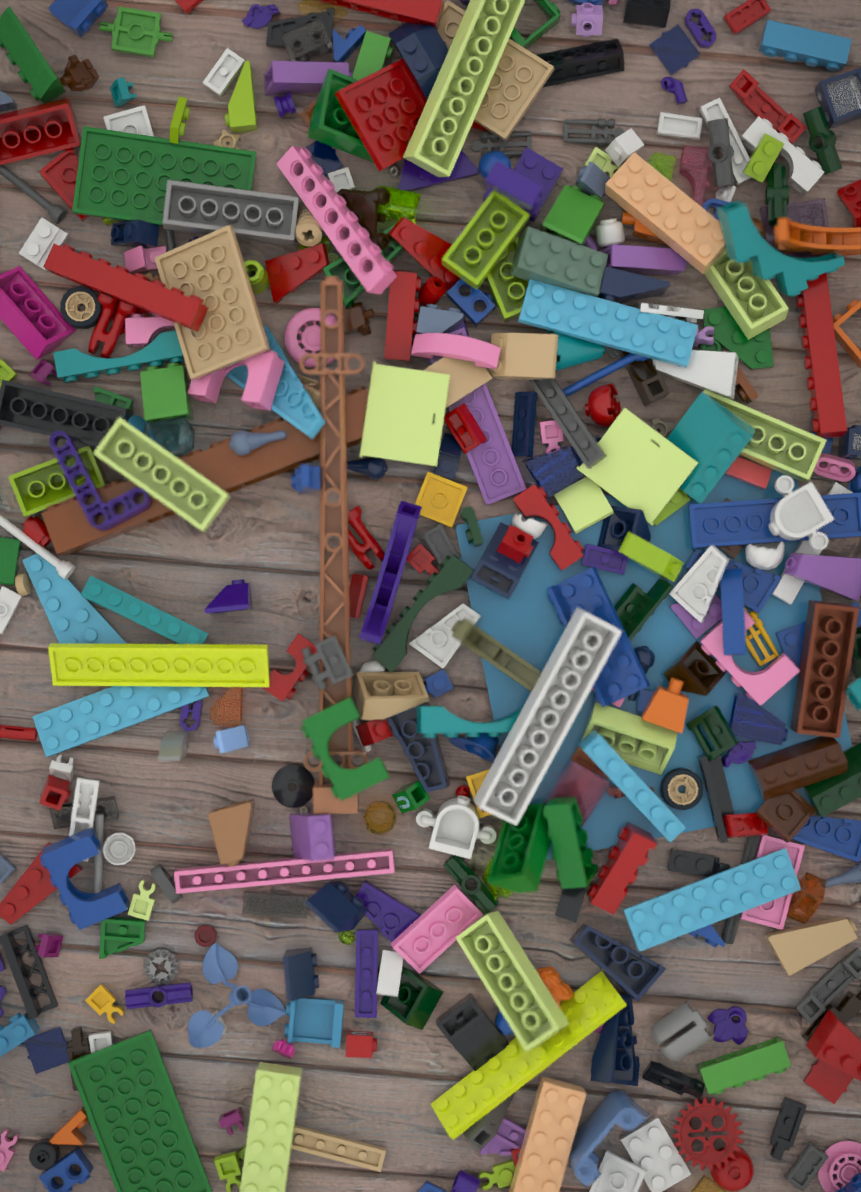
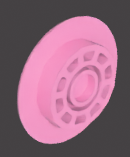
M308 308L298 312L290 319L284 333L285 347L289 355L297 363H300V359L305 354H309L307 353L308 350L312 354L320 351V326H317V323H320V308ZM329 314L326 317L328 325L332 326L338 322L333 314ZM298 335L302 336L301 340H298ZM303 344L305 348L301 349L299 345ZM312 358L307 359L304 366L315 368L316 361ZM335 358L329 359V360L327 361L326 365H328V364H330L331 362H333V361L335 360Z
M842 1141L830 1146L825 1151L829 1157L819 1169L818 1179L825 1192H836L839 1188L847 1185L854 1175L861 1173V1161L860 1164L857 1163L858 1159L861 1160V1144L854 1141Z

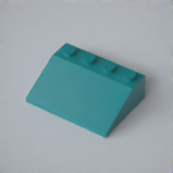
M703 391L667 437V440L698 462L679 488L700 504L748 444L756 430Z

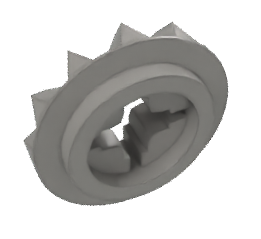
M159 949L151 952L146 957L143 967L145 976L151 982L161 985L169 983L176 977L179 965L173 953L168 950ZM166 960L164 965L166 972L161 971L156 974L158 967L155 964H160Z

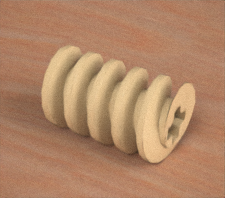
M305 205L300 208L297 214L295 237L304 246H315L321 241L323 229Z

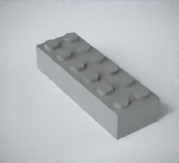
M168 180L163 227L169 230L209 234L231 225L234 228L237 239L293 246L299 197Z

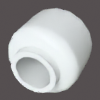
M617 218L601 220L600 224L596 226L597 243L600 247H608L612 244L619 245L625 241L623 223L617 221Z

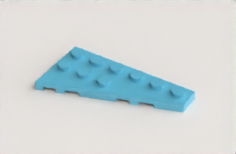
M265 325L264 331L270 350L276 352L278 357L285 362L271 410L313 439L326 422L271 330ZM247 366L236 367L226 376L242 389H245L248 379Z
M34 554L22 560L59 643L127 644L89 600L80 595L81 592L69 579L64 580L58 575L56 567L39 554Z

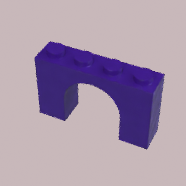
M496 161L485 180V186L488 189L483 196V202L494 190L530 214L529 221L526 223V226H528L530 221L535 222L540 213L539 210L544 197L541 194L543 186Z

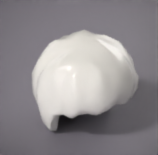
M782 541L780 543L748 544L745 548L746 560L751 566L760 570L776 568L784 557L785 544Z

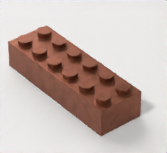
M809 600L799 666L800 672L798 673L790 728L794 732L840 738L846 700L845 692L848 687L859 613L858 607Z

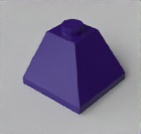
M244 579L231 581L232 585H226L205 608V613L215 614L253 609L250 583H245Z

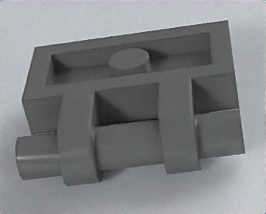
M336 635L315 643L318 651L315 654H312L309 647L301 650L304 656L303 661L305 665H308L313 675L311 677L312 681L317 684L319 690L327 687L324 680L327 677H330L332 683L336 684L354 675ZM319 659H322L326 668L323 672H320L316 663Z

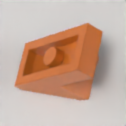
M84 1106L50 1139L52 1144L83 1145L87 1138L78 1130L89 1120Z

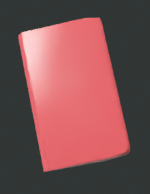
M738 456L724 475L765 490L772 470Z

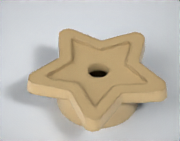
M224 129L222 130L221 137L214 141L213 144L215 146L239 149L237 142L240 135L229 134Z

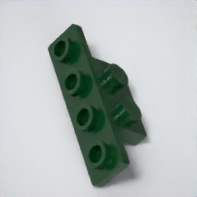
M660 578L646 594L633 583L614 606L629 641L641 630L644 623L653 615L655 609L668 596L673 588L671 584Z

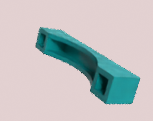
M176 330L160 333L142 350L121 358H97L84 354L75 348L53 352L57 377L65 383L78 381L77 378L80 377L95 379L99 377L98 374L103 373L117 375L120 374V370L128 369L129 372L139 371L142 366L147 365L149 367H161L164 362H184Z
M91 575L80 594L83 598L119 614L176 644H205L209 637L208 633Z
M524 705L505 718L484 723L463 720L442 706H417V733H423V737L426 738L437 737V733H445V737H458V733H466V737H479V733H488L489 737H499L501 732L510 733Z

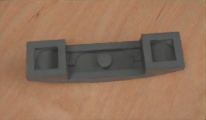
M856 948L842 958L798 1002L795 1008L809 1024H812L826 1010L825 1007L855 978L861 977V950Z

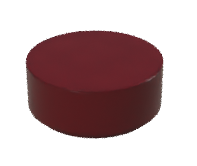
M209 924L199 926L195 931V941L202 947L211 946L217 938L216 929Z

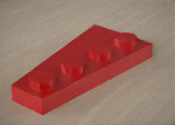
M403 217L400 218L388 233L432 277L442 279L446 285V291H449L461 279L442 265V258L452 244Z

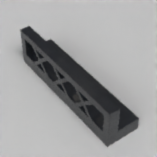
M618 39L536 55L544 61H551L548 63L554 66L553 73L543 87L625 71L624 52Z
M705 754L699 755L697 759L717 840L721 843L728 842L727 839L730 838H727L723 816L734 814L721 757L719 756L708 763Z
M25 925L1 935L0 942L29 1019L57 1007L56 997L42 960L37 955L38 950L35 949V942L29 926ZM24 931L27 938L25 946L17 944L13 935ZM25 952L34 956L35 961L32 967L23 962L22 958ZM33 972L42 977L43 981L40 987L31 983L30 977ZM40 993L48 995L51 1004L40 1007L38 1001Z

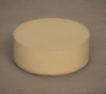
M26 573L17 575L15 577L17 592L21 596L29 595L31 593V583Z

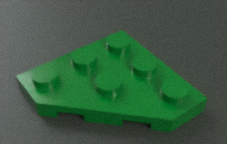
M727 307L702 309L704 310L703 328L714 327V335L708 336L714 337L725 350L736 353L739 360L750 370L774 367L770 328L748 340Z

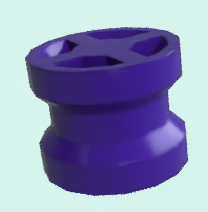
M290 92L282 97H274L280 118L284 117L287 113H296Z

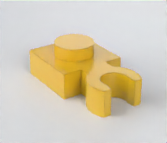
M103 984L85 1000L99 1015L106 1012L107 1018L112 1024L117 1021L113 1017V1012H118L121 1016L125 1013L122 1007L113 1004L117 998Z

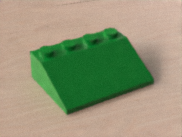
M329 68L311 117L308 137L374 163L335 96L337 91L359 80Z

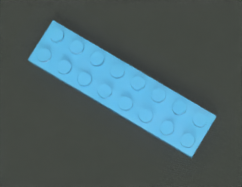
M532 279L529 280L518 320L520 323L687 368L698 328L696 324L660 314L640 312L638 308Z
M112 686L32 717L46 757H51L179 709L185 705L195 703L198 700H203L210 697L207 687Z
M781 848L622 910L637 950L640 952L799 891L801 887L786 848Z

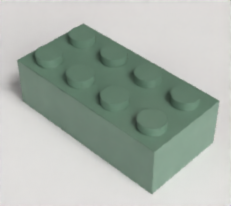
M527 227L519 236L510 275L527 281L532 279L597 297L600 292L608 254Z

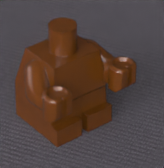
M76 55L69 56V62L64 69V75L60 78V83L63 86L68 85L71 91L82 92L92 89L100 76L93 69L90 60L85 59L80 62Z
M359 302L353 303L352 308L343 310L344 334L350 335L357 331L363 334V336L371 334L372 331L369 330L370 323L368 319L375 317L373 309L365 310L362 307L363 303Z

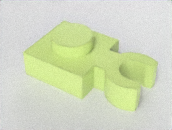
M597 147L593 148L584 164L587 167L590 161L593 162L610 178L613 176V171H617L621 167L612 165L610 156Z
M143 879L139 883L141 893L133 894L127 915L149 921L155 903V898L150 897V894L155 891L157 884L155 882L152 883L151 889L148 890L144 887L145 880Z

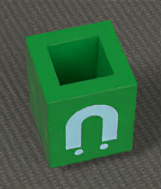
M420 780L406 784L392 794L402 814L418 809L431 799Z

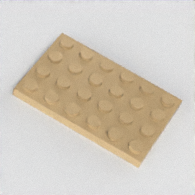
M449 0L444 4L438 27V33L448 50L466 12ZM509 39L474 121L507 141L553 73L554 66Z
M225 226L154 257L161 282L166 285L165 288L171 290L172 287L183 291L187 297H190L191 294L203 299L202 303L208 307L198 332L174 323L191 380L199 379L270 350L233 226Z

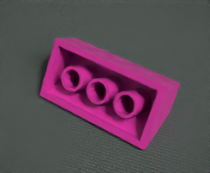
M20 266L0 275V319L36 360L51 353L75 332V329L63 318L59 310Z

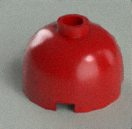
M613 383L595 388L588 397V403H585L586 415L590 416L596 425L603 428H610L621 413V404L617 402L615 395H618V391Z
M721 1147L717 1151H723L726 1147ZM739 1147L742 1150L741 1152L734 1151L736 1160L731 1157L728 1158L729 1166L722 1162V1170H719L717 1165H714V1170L710 1171L714 1182L729 1192L745 1189L751 1183L754 1176V1164L751 1157L741 1147Z

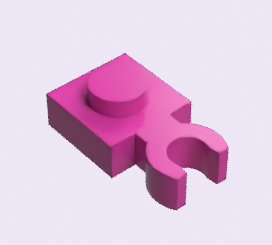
M283 1039L281 1041L276 1040L271 1049L288 1059H291L295 1053V1049L292 1047L293 1044Z

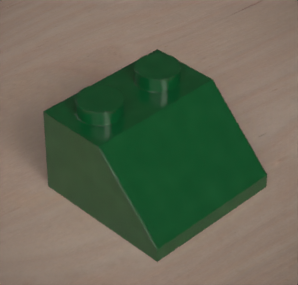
M402 966L398 997L384 996L380 1004L406 1025L423 1030L443 991L429 980Z

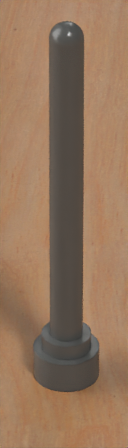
M0 165V174L46 209L51 220L56 224L64 220L68 211L63 206L53 205L9 169Z

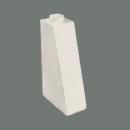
M692 350L687 368L653 359V366L656 367L658 373L734 400L739 360L736 353Z

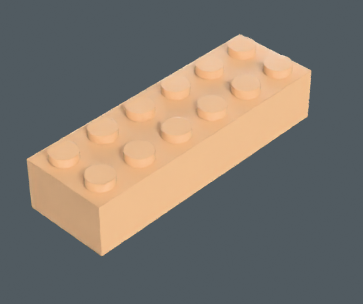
M635 152L606 182V195L702 274L726 250L720 222Z
M541 1076L509 1192H559L586 1097V1092L582 1086Z

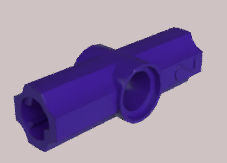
M191 982L168 985L158 984L152 987L125 990L127 1009L152 1006L162 1007L168 1004L193 1001ZM161 991L164 994V1000H157L154 992Z

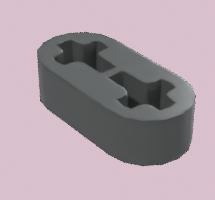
M161 864L150 870L153 878L173 904L183 898L182 893L176 894L175 882Z

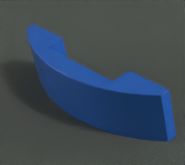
M742 568L725 569L720 581L724 656L746 655Z

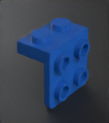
M55 0L50 5L49 11L81 38L90 30L98 17L104 14L108 4L106 0Z

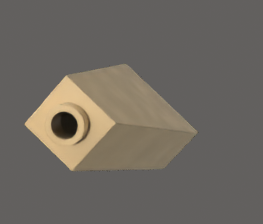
M839 916L783 930L767 932L764 935L784 972L790 976L856 940L855 932L857 928L851 919L847 920L845 917Z

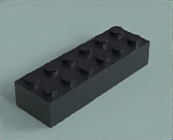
M2 380L0 388V424L49 436L54 432L63 431L75 442L96 447L100 445L119 417L128 422L134 410L6 380Z

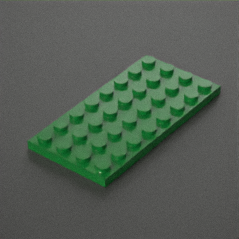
M83 126L72 212L73 214L121 221L142 220L163 226L168 180L252 191L256 152L180 140L178 144L170 143V139Z
M152 1029L68 1062L116 1192H213Z

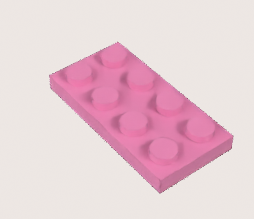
M761 835L755 858L781 848H786L797 876L805 846L794 842L786 843L783 839ZM793 893L741 912L740 919L783 930Z
M454 884L391 943V946L420 974L456 941L455 937L479 920L483 913Z

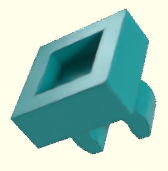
M117 78L110 86L115 107H123L128 101H133L137 97V94L129 93L128 89H131L134 84L132 82L126 83L125 78Z

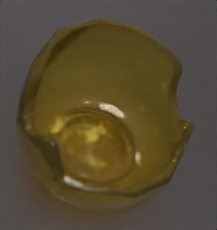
M384 800L375 801L370 804L364 815L367 825L366 829L375 835H384L391 831L397 821V814L392 804Z

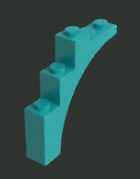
M736 200L717 208L728 258L737 263L751 260L754 275L763 280L776 277L779 292L787 296L799 295L802 290L808 288L807 281L815 280L818 278V275L823 273L835 272L838 270V267L845 265L844 256L834 252L819 257L807 258L784 255L771 247L758 233L751 221L746 204Z

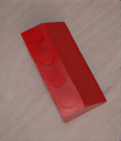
M70 98L0 114V165L81 146L76 117Z

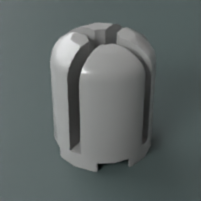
M690 999L652 1027V1038L656 1045H659L693 1021L696 1023L694 1027L660 1050L667 1059L674 1062L681 1060L715 1037V1034L710 1036L706 1030L709 1025L699 1010L693 1011L688 1004L691 1002Z

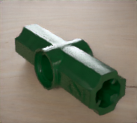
M822 106L803 113L810 134L809 147L813 152H816L819 163L824 171L823 175L842 169L835 148L836 135L832 130H829Z
M773 163L767 174L765 205H768V225L775 228L778 225L779 218H788L789 186L786 183V166H783L781 163Z
M452 855L443 864L445 869L462 887L463 891L472 898L485 915L500 903L480 880L479 876L473 872L460 856ZM469 878L477 881V886L473 889L465 886V882Z

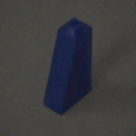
M600 436L595 437L597 442H599L602 438ZM572 445L523 460L538 486H541L547 494V498H551L584 475L576 469L583 464V461Z

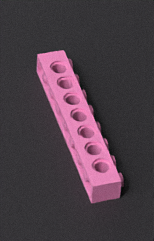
M291 146L278 161L277 166L368 293L381 294L397 277L392 270V264L384 259L381 255V249L369 238L370 234L368 231L360 226L357 216L347 208L345 199L337 194L334 190V184L324 176L323 169L311 158V152L305 147Z

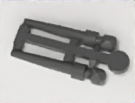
M564 119L563 142L597 144V146L607 144L609 146L614 138L624 133V130L620 127L615 128L614 131L608 130V127L613 128L615 126V119ZM568 124L592 125L591 130L568 129ZM596 126L605 127V129L596 130ZM568 134L591 135V138H568Z
M481 132L480 139L487 140V143L475 140L471 143V149L474 152L488 149V151L483 150L481 152V157L489 151H494L491 148H500V152L504 153L507 157L521 156L523 151H504V148L527 147L532 150L531 132H512L509 138L527 137V142H504L503 139L492 132ZM499 138V143H491V140Z

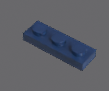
M515 392L511 450L516 458L533 457L537 392Z

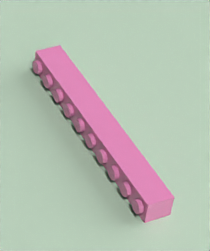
M393 848L336 853L334 859L317 861L283 858L241 862L227 867V864L178 868L174 871L176 894L388 874L395 873Z

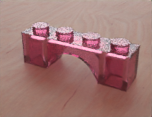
M684 146L681 153L679 173L686 177L692 186V200L702 207L707 199H703L704 191H708L710 178H706L707 170H711L712 161L708 156L709 149Z

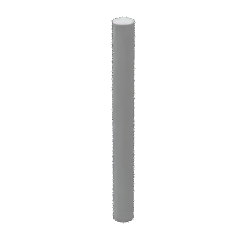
M103 813L95 814V834L101 844L99 854L94 856V893L101 892L103 888Z

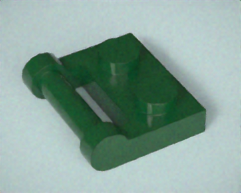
M466 506L462 509L461 519L467 522L468 529L465 531L468 543H473V546L477 547L483 544V539L474 509Z
M713 706L686 724L688 730L693 732L707 756L708 763L739 744L718 706ZM700 724L702 725L711 743L713 744L715 748L714 751L712 750L703 732L701 731L699 727Z

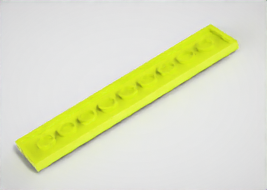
M50 643L48 647L53 686H270L268 645Z
M602 971L577 989L570 1000H563L560 1003L561 1011L568 1020L569 1025L527 1052L518 1038H514L504 1050L491 1058L478 1070H473L430 1104L452 1140L461 1135L627 1005Z

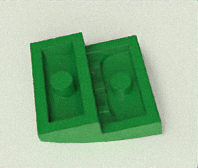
M0 537V584L15 586V577L19 568L18 558L22 545L19 539Z

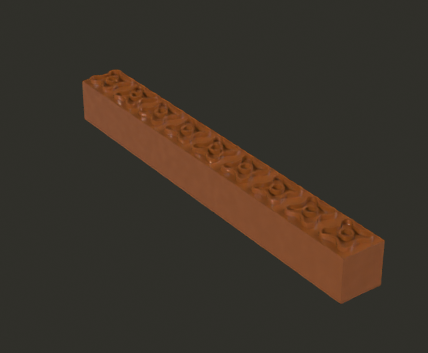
M364 386L345 393L346 449L360 444L362 441L369 388L365 389ZM278 418L267 424L252 428L250 431L252 433H271L284 430L286 438L269 442L250 451L248 455L239 456L235 454L229 446L230 437L209 445L210 449L202 451L197 449L176 458L229 494L300 467L302 464L320 459V430L311 439L292 424L283 420V418ZM129 479L124 482L117 480L97 489L104 503H107L132 489L141 487ZM148 493L152 499L150 508L107 531H99L89 523L76 496L48 506L46 508L47 511L41 514L56 554L67 556L177 513ZM138 495L135 503L142 504L145 500V495ZM95 496L87 498L86 504L88 506L94 504ZM119 505L116 508L117 515L125 511V505ZM100 515L96 519L97 525L105 522V515Z

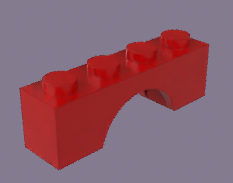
M533 484L514 497L512 501L524 518L539 517L549 523L554 533V544L548 554L559 570L562 571L583 557L582 551L584 549L578 540L573 541L569 535L572 531L566 522H560L557 517L559 512L553 504L549 506L545 500L547 494L543 488Z

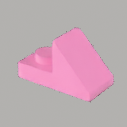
M138 246L124 252L125 266L129 270L128 273L157 271L158 268L154 257L166 253L167 247L160 246L144 249L143 246Z

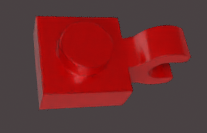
M421 543L407 557V561L420 574L424 570L430 575L433 572L436 574L440 572L432 564L436 558Z

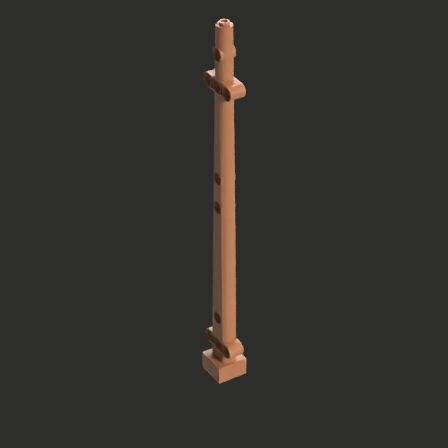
M328 276L325 277V281L320 282V354H305L300 359L299 364L304 373L320 375V413L326 422L320 429L319 642L336 635L351 668L345 375L361 373L365 363L358 354L344 353L343 281H338V277ZM329 314L338 316V322L335 325L331 326L326 323V317ZM312 358L316 361V367L310 371L306 370L304 363L307 359ZM331 358L338 360V367L335 370H329L326 367L327 361ZM352 358L360 360L361 365L359 369L351 370L348 363ZM331 491H336L340 496L336 504L328 501V494ZM332 535L340 539V545L336 548L328 544V539ZM319 659L320 672L326 670L322 659ZM330 677L324 679L327 687L319 690V712L349 697L352 698L351 677L336 684L332 683ZM352 722L339 728L332 735L329 750L331 756L339 755L342 758V763L339 766L346 769H356L367 764L368 755L366 751L353 748ZM312 750L308 751L304 758L305 767L309 771L319 772V780L315 781L313 787V814H357L359 809V793L343 801L340 798L336 799L330 788L333 786L330 778L326 779L320 768L323 766L321 759L318 765H312L308 758L314 754ZM354 755H361L364 758V762L356 765L353 763L352 757Z

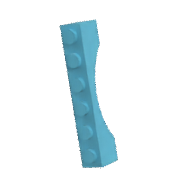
M595 730L578 744L669 842L674 840L686 828Z

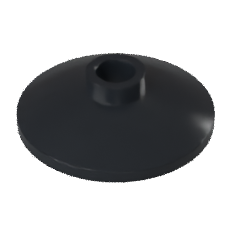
M296 764L287 765L275 774L272 781V792L276 800L282 805L290 808L301 807L312 798L315 781L310 771L305 767ZM295 783L297 789L294 791L290 790L289 784Z

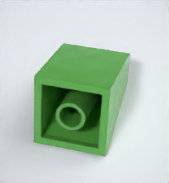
M565 185L544 220L542 231L585 246L604 209V203L596 195L590 194L589 196L582 193V189L575 185Z
M170 363L167 364V368L158 369V366H151L145 368L146 371L140 372L144 418L147 423L152 426L194 419L191 398L187 394L189 386L186 368L183 365Z

